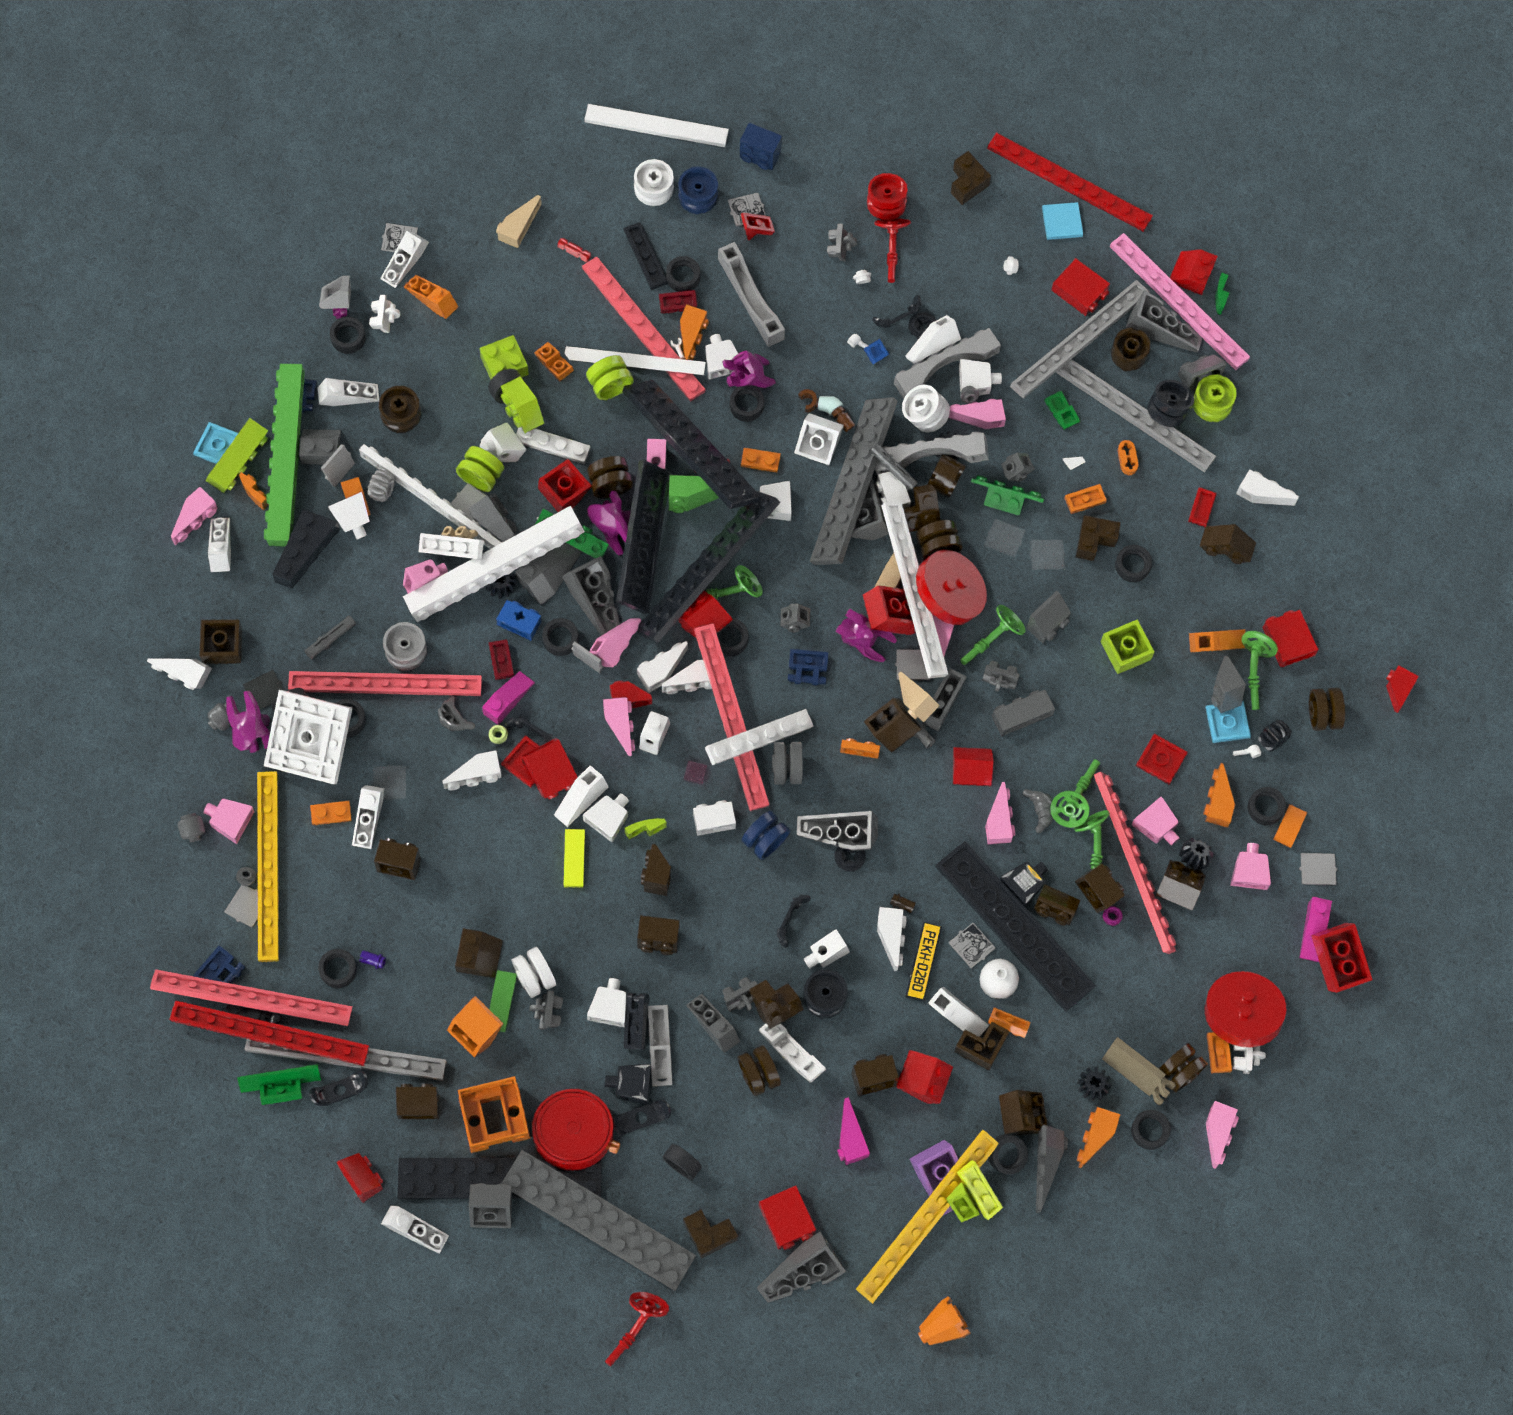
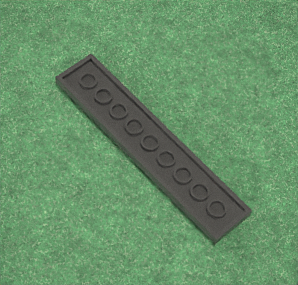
M894 397L866 400L810 559V562L814 565L842 564L878 460L869 451L877 443L881 447L883 446L898 402Z
M521 1150L501 1183L511 1185L512 1192L674 1291H676L696 1257L695 1254L523 1150Z

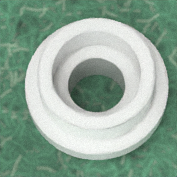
M1008 257L1004 261V271H1007L1008 275L1018 271V260L1013 257Z
M867 270L857 271L853 279L856 280V284L868 283L871 281V273L867 272Z

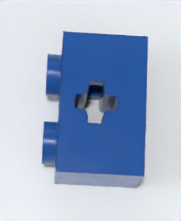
M506 600L496 619L498 626L530 641L542 622L541 615L536 610H528L520 603Z

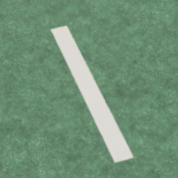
M568 346L565 349V355L569 360L596 363L605 357L620 355L628 367L704 375L706 362Z

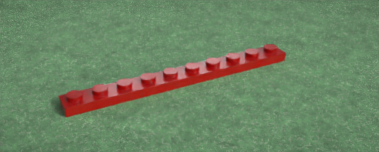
M998 133L994 135L987 147L990 151L1143 232L1153 215Z
M175 1001L169 1019L175 1023L360 1066H365L370 1048L369 1045L180 1001Z

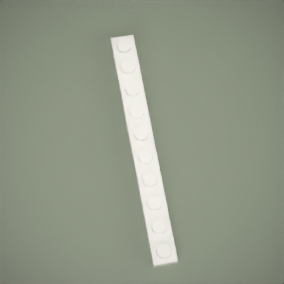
M364 444L359 449L363 459L379 470H387L394 474L395 481L454 524L459 527L466 526L468 530H476L478 535L474 538L484 540L483 544L489 549L503 543V541L500 542L496 539V536L489 530L485 531L482 529L478 522L468 519L463 511L454 509L449 501L437 497V494L432 489L423 487L418 479L409 477L403 468L395 467L389 458L381 457L375 448L367 447Z
M884 502L882 510L928 678L946 677L948 671L933 616L922 602L917 590L916 574L919 565L902 503Z

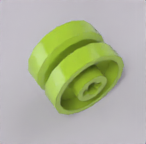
M612 355L599 360L586 373L589 383L594 386L593 390L600 400H608L622 394L624 386L631 385L634 382L630 371L626 369V363L620 355Z
M1221 375L1204 377L1198 383L1194 395L1193 408L1196 414L1209 422L1224 420L1231 413L1236 399L1234 384L1227 377Z
M471 446L464 455L465 460L460 461L456 473L462 480L484 492H490L496 484L495 478H499L504 471V465L490 452L476 446Z

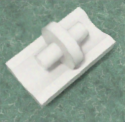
M380 295V299L373 301L371 305L372 311L378 313V316L371 317L369 324L373 329H381L384 333H389L390 323H393L394 319L400 317V311L395 309V304L386 299V295Z
M1233 1045L1235 1051H1244V1057L1233 1058V1069L1242 1070L1243 1074H1250L1253 1059L1254 1065L1259 1066L1260 1059L1266 1058V1053L1260 1052V1046L1254 1047L1253 1051V1047Z

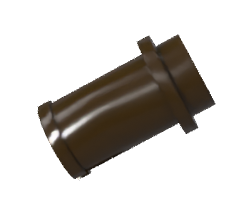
M894 893L890 904L893 905V908L898 907L911 914L916 902L900 896V893L898 895Z

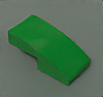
M1221 273L1215 295L1218 315L1222 314L1229 296V292L1223 290L1228 275Z
M1062 391L1044 399L1063 430L1080 422L1073 406H1069Z

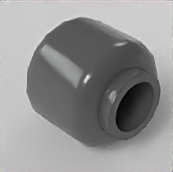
M226 702L224 704L217 703L207 714L210 720L208 724L215 731L217 729L225 731L231 726L227 716Z
M196 813L181 816V820L177 823L181 838L183 840L189 839L190 843L201 840L200 836L206 832L202 817L196 815Z

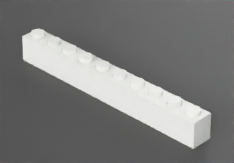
M569 506L482 553V559L473 558L403 596L415 620L417 622L425 620L430 615L444 610L452 603L460 601L465 596L477 592L480 588L495 582L500 577L508 575L513 570L527 565L537 557L545 555L548 551L560 547L572 538H577L585 531L573 509Z

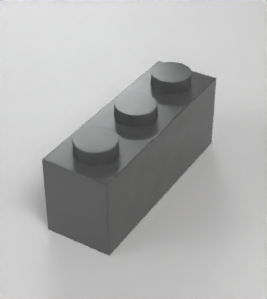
M949 668L948 675L944 677L933 697L940 706L924 722L922 721V724L939 732L960 694L967 676Z
M1036 690L1026 698H1016L1009 705L1005 706V704L997 706L993 711L992 718L1002 737L1053 716L1055 708L1046 690Z

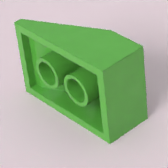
M670 475L669 510L674 513H683L719 498L700 476Z

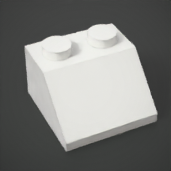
M809 413L804 419L794 453L830 465L844 425Z

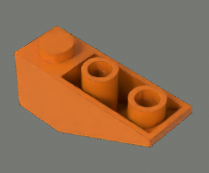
M417 275L411 278L404 286L413 296L445 319L459 307L450 291Z
M687 304L680 319V331L684 359L693 361L696 355V350L694 349L696 344L700 345L703 337L701 332L703 329H707L709 319H707V311Z
M1245 629L1189 633L1190 652L1245 648L1241 640Z
M1221 763L1218 769H1214L1212 780H1215L1214 787L1210 786L1207 797L1211 799L1210 803L1205 805L1203 815H1206L1205 822L1228 828L1235 803L1224 764Z
M1099 1107L1096 1108L1095 1112L1090 1113L1088 1123L1091 1126L1089 1131L1085 1130L1082 1140L1085 1143L1084 1150L1080 1149L1077 1156V1161L1080 1162L1079 1168H1082L1114 1136L1120 1114Z

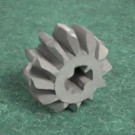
M377 470L369 481L367 491L369 497L375 501H387L395 486L396 479L394 474L387 470Z

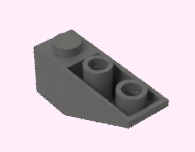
M700 994L686 1005L711 1039L724 1053L740 1042L734 1027L703 994Z

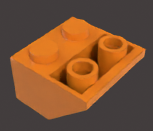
M475 996L453 1018L447 1031L475 1058L492 1044L503 1022Z

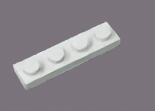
M518 428L516 433L524 446L585 464L590 451L589 445L538 429L524 433L521 428Z
M421 533L419 552L482 559L484 540Z

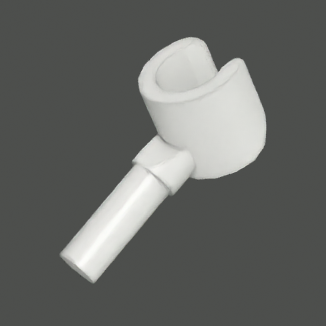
M853 334L847 341L853 348L857 344L863 348L868 346L861 341L860 336L857 334Z
M678 338L679 344L677 345L673 344L671 340V348L678 352L680 359H684L685 357L681 350V339Z
M1252 745L1245 750L1233 751L1234 756L1249 753L1252 758L1261 756V750L1257 745Z

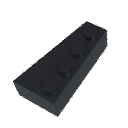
M303 509L272 574L274 581L293 588L306 573L309 566L315 562L318 555L328 546L332 538L340 531L338 522Z

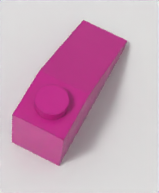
M519 671L483 705V714L499 725L535 682Z
M1312 897L1309 901L1299 958L1319 962L1311 935L1327 930L1332 901Z
M849 1097L844 1099L840 1149L837 1150L840 1160L845 1161L846 1165L868 1158L870 1155Z

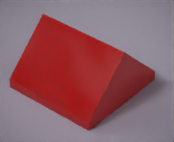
M953 747V784L991 786L993 772L992 749Z

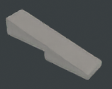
M668 1005L648 1006L652 1086L672 1085ZM657 1079H666V1080L661 1082V1081H658Z

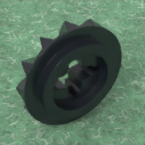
M919 312L910 318L908 329L911 335L919 339L926 331L923 328L919 329V323L922 325L927 324V329L931 323L937 320L929 313Z
M837 847L835 851V861L838 867L845 872H854L861 869L865 863L866 854L864 850L852 851ZM845 852L848 854L855 853L853 857L855 862L852 860L844 862L847 857Z

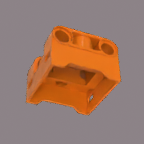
M515 1076L458 1090L471 1153L486 1150L491 1145L511 1140L515 1143L530 1139ZM501 1099L508 1130L488 1135L481 1104ZM512 1109L520 1111L516 1117H511L509 1112ZM472 1119L480 1120V1124L476 1127L469 1125Z

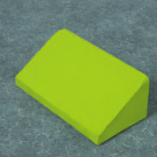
M963 1182L946 1198L961 1222L980 1214L975 1201Z

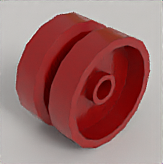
M882 173L870 180L867 208L873 216L882 220H893L905 212L908 189L904 179L895 174Z

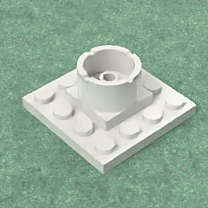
M279 690L264 766L330 784H337L352 708Z

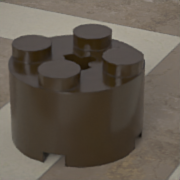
M1133 328L1121 330L1116 335L1111 349L1113 362L1124 371H1133L1141 368L1145 364L1150 351V340L1141 330L1137 331L1133 330Z
M942 454L928 484H932L937 493L950 498L966 466Z

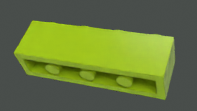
M249 418L205 481L223 493L227 489L231 491L236 484L234 480L236 476L241 472L244 473L247 468L245 466L248 460L252 461L258 453L255 451L258 445L262 447L267 441L268 437H266L268 430Z

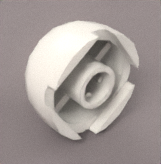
M992 960L981 970L980 986L985 994L991 998H1007L1018 987V970L1008 960Z

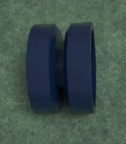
M692 167L684 171L678 182V197L681 206L694 214H703L712 210L718 199V181L715 174L704 167Z
M768 811L759 817L749 827L741 840L748 848L755 847L754 854L760 860L769 857L782 845L791 832V829L785 823L777 824L778 817L772 811Z

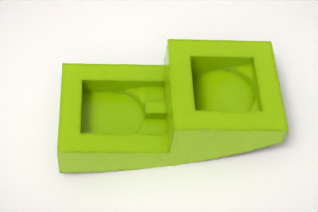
M657 818L634 823L625 828V834L628 839H631L646 830L648 835L652 836L666 828V820Z

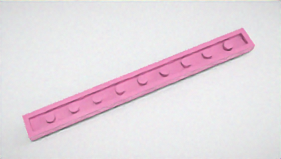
M1124 233L1110 244V248L1235 370L1249 360L1250 356Z

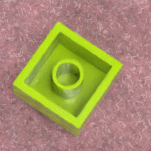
M514 335L479 348L480 357L490 379L505 369H515L521 377L529 375L528 365Z
M521 377L501 386L503 393L501 398L504 404L507 405L505 411L509 417H513L517 428H521L524 433H527L544 424L537 398Z
M1138 619L1106 632L1102 636L1101 644L1117 674L1150 661L1154 655V650Z

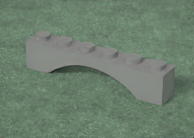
M733 242L719 248L718 260L766 345L770 347L783 341L785 329L777 315L768 307L759 293L736 243Z
M990 328L980 330L969 339L964 338L959 344L945 348L942 353L938 355L933 354L926 361L914 364L911 369L900 371L895 376L894 385L904 399L910 390L917 386L925 385L928 379L943 366L960 361V359L984 361L998 354L1001 344Z
M972 432L970 435L965 436L954 435L952 438L946 439L935 438L934 441L927 442L917 441L915 444L909 445L903 443L896 447H882L889 455L892 454L896 462L903 468L923 457L940 454L953 455L970 463L989 460L987 438L981 432ZM877 460L875 466L876 473L882 474L889 472V470L885 466L883 467L881 465V462Z

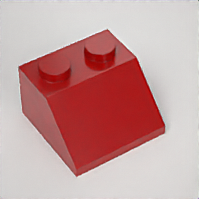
M1201 249L1181 251L1170 279L1177 286L1202 295L1218 256Z
M569 459L539 478L538 490L557 512L569 506L571 508L575 507L592 487Z
M705 591L697 597L678 619L682 628L695 638V628L714 624L716 633H718L733 620L719 602Z
M909 1050L896 1087L924 1103L940 1104L953 1066L938 1058Z
M360 1153L336 1162L362 1203L383 1190L381 1186L383 1180L377 1172L372 1173L370 1170L372 1164L366 1156L362 1158Z

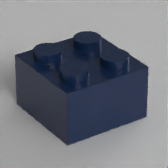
M748 123L740 139V158L746 163L752 162L757 164L761 169L773 170L781 154L782 136Z

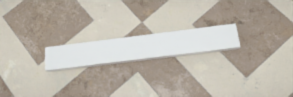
M588 104L585 115V122L720 147H725L728 136V129L592 104Z

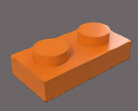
M744 448L741 467L778 472L781 453Z
M1100 484L1065 495V500L1071 514L1104 504L1107 501Z
M855 739L842 740L840 753L878 759L880 746L874 742L860 743Z
M349 801L310 805L313 826L352 821Z
M993 1008L988 1021L989 1024L994 1022L1009 1030L1013 1035L1025 1038L1031 1023L997 1008Z
M1214 1032L1207 1033L1211 1073L1231 1072L1229 1043L1219 1038Z

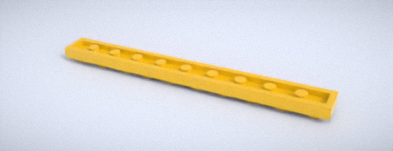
M277 771L257 772L259 962L279 961Z
M982 1130L856 1288L872 1304L950 1207L946 1198L962 1182L957 1172L971 1160L975 1161L980 1168L999 1144L986 1131Z

